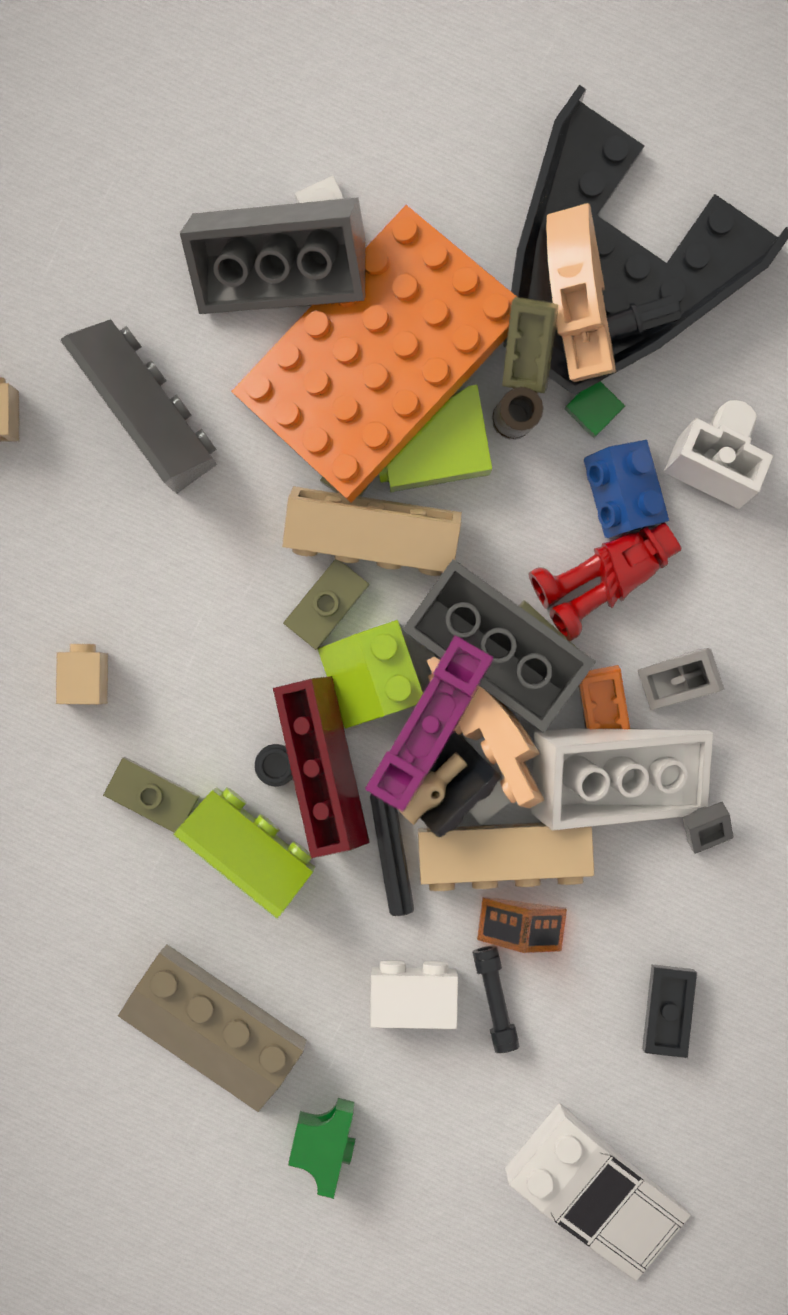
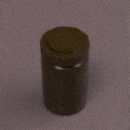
M517 387L511 389L503 396L493 410L492 420L495 431L509 440L524 437L542 418L544 408L541 398L530 388Z

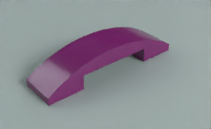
M454 636L434 670V676L392 748L384 755L365 790L402 812L406 810L464 715L494 657Z

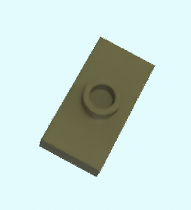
M518 297L512 300L502 380L503 387H526L537 393L544 394L546 392L559 304Z
M335 559L283 624L317 650L370 584L343 562Z
M122 757L103 796L174 833L189 817L200 797L126 757Z

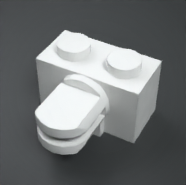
M729 400L715 412L710 424L695 418L678 436L663 473L740 509L759 493L773 455L750 444L752 440L750 437L757 418L752 407L743 401Z

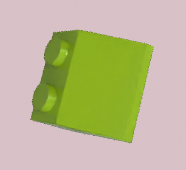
M398 619L318 648L327 677L332 676L345 729L415 706L423 695Z

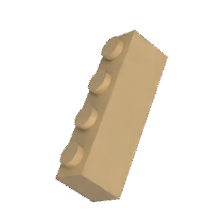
M293 486L288 497L282 547L291 548L293 553L301 556H316L318 553L334 555L336 560L346 563H356L362 559L375 561L379 567L385 569H400L402 566L418 568L419 572L426 575L441 576L452 559L455 560L462 512L357 496L350 503L340 493Z
M542 822L458 826L442 837H436L429 828H418L421 885L429 884L430 891L454 890L455 883L472 882V888L491 889L498 887V881L515 880V886L533 887L541 885L540 879L557 878L558 884L575 885L584 883L583 877L594 876L592 826L551 830Z

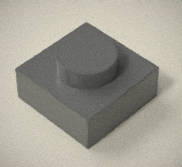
M723 802L709 807L698 808L692 814L682 817L687 842L694 854L734 838L730 814Z

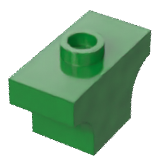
M338 1098L335 1106L323 1114H311L300 1111L288 1166L309 1172L316 1181L317 1195L334 1199L342 1163L349 1165L351 1163L356 1138L348 1137L354 1113V1101Z

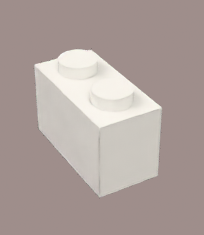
M402 961L380 962V967H371L370 1028L457 1029V970L448 969V963L439 961L424 962L423 968H406V963Z

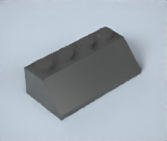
M358 197L193 213L180 231V238L199 314L364 301L365 234Z
M110 319L67 334L60 339L158 476L176 494L217 465L210 455L217 449L202 429L194 433L185 420L192 416L177 394L171 399L168 398L160 387L166 382V379L152 360L145 365L141 361L136 351L142 346L127 326L119 330Z
M452 559L402 629L440 658L443 657L454 636L494 657L480 687L542 732L547 730L596 663L595 660L454 559Z

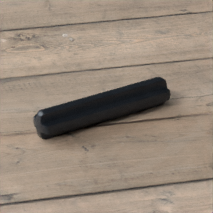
M371 793L370 802L389 913L392 916L408 915L414 911V904L398 809Z

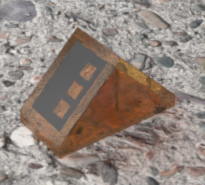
M482 897L477 940L521 953L562 951L567 908Z

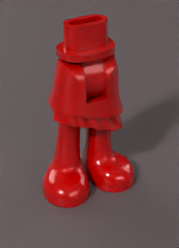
M664 522L651 530L645 527L640 529L639 532H633L613 541L602 543L601 547L594 548L595 554L562 574L553 576L547 569L538 567L530 571L528 575L532 587L545 609L551 607L564 596L597 577L601 578V583L569 602L558 604L550 609V617L556 628L568 641H572L582 632L581 621L584 617L605 602H607L609 607L613 608L618 599L624 601L630 592L649 580L660 568L666 567L668 565V558L677 554L682 549L678 540Z

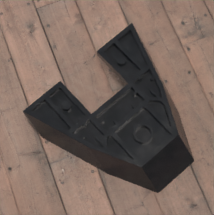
M579 85L556 117L516 252L511 292L518 298L553 303L547 251V215L589 203L605 290H602L606 316L628 309L629 304L633 302L638 306L670 295L676 296L681 307V318L678 321L643 331V336L641 337L633 334L611 341L616 372L663 347L767 269L788 240V227H785L777 237L714 194L668 262L666 263L598 216L643 151L645 145L583 104L582 101L586 89ZM556 325L549 372L550 379L573 395H576L614 374L610 373L577 382L571 381L563 337L558 334ZM507 338L504 340L503 346L505 348L507 347Z

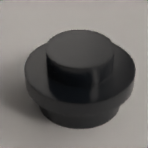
M271 744L264 747L258 753L254 766L258 778L263 783L278 787L287 784L293 779L286 746Z

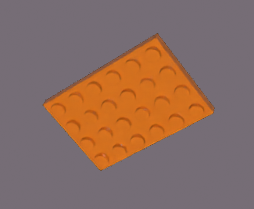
M405 205L365 248L364 301L311 305L231 392L343 497L352 503L508 337L512 300L517 296L409 206Z

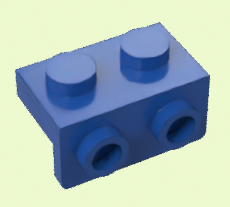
M647 439L609 446L584 458L587 479L591 486L598 511V519L605 538L615 537L626 532L670 521Z

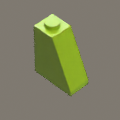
M478 385L468 386L450 398L379 473L380 483L389 482L390 493L491 474L492 463Z

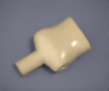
M455 752L435 772L430 770L404 812L400 811V813L414 825L425 812L438 806L444 800L446 785L468 764Z

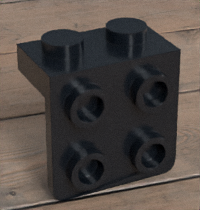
M455 730L431 771L435 772L455 752L468 765L446 785L444 800L420 817L436 837H442L447 832L458 827L463 817L479 801L487 798L500 780V775Z

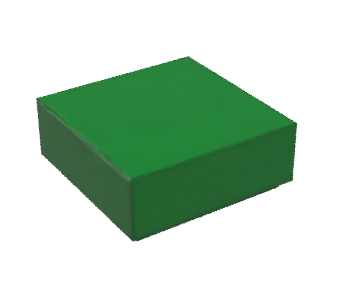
M600 381L578 393L564 410L595 438L624 409L625 405Z

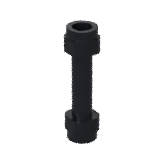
M492 945L472 951L476 972L477 974H482L494 1027L490 1029L495 1053H507L517 1050L520 1047L515 1024H510L498 972V970L502 969L498 948Z

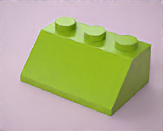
M216 787L205 797L173 835L278 919L315 869V866L310 863L312 859L310 853L295 841L289 846L276 834L280 829L262 814L257 818L253 817L243 808L246 805V801L228 787L224 791Z

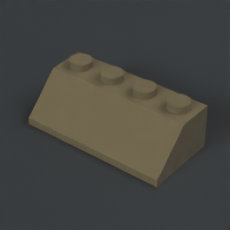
M168 944L159 952L118 1014V1017L257 1112L260 1111L281 1086L304 1052L307 1040Z

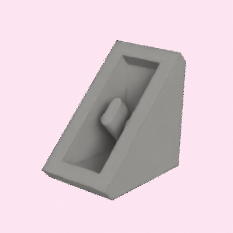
M711 648L698 649L637 670L651 710L724 690Z

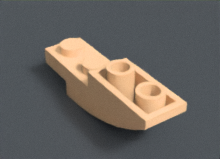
M587 203L548 214L547 251L553 303L559 304L556 325L558 334L563 337L570 380L577 382L616 372L602 293V290H605L591 206Z
M436 657L427 660L432 674L428 675L429 682L433 678V672L440 662V659ZM479 686L455 728V732L458 735L463 734L465 737L473 740L485 738L481 742V747L490 763L493 765L497 763L505 778L500 780V784L505 795L511 803L517 802L519 806L530 809L543 802L544 798L525 762L540 753L527 731L509 708Z

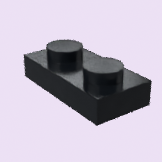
M651 964L642 1045L644 1053L688 1058L697 972L694 969Z

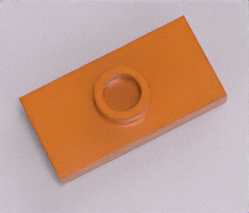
M619 665L590 670L578 686L585 729H630Z

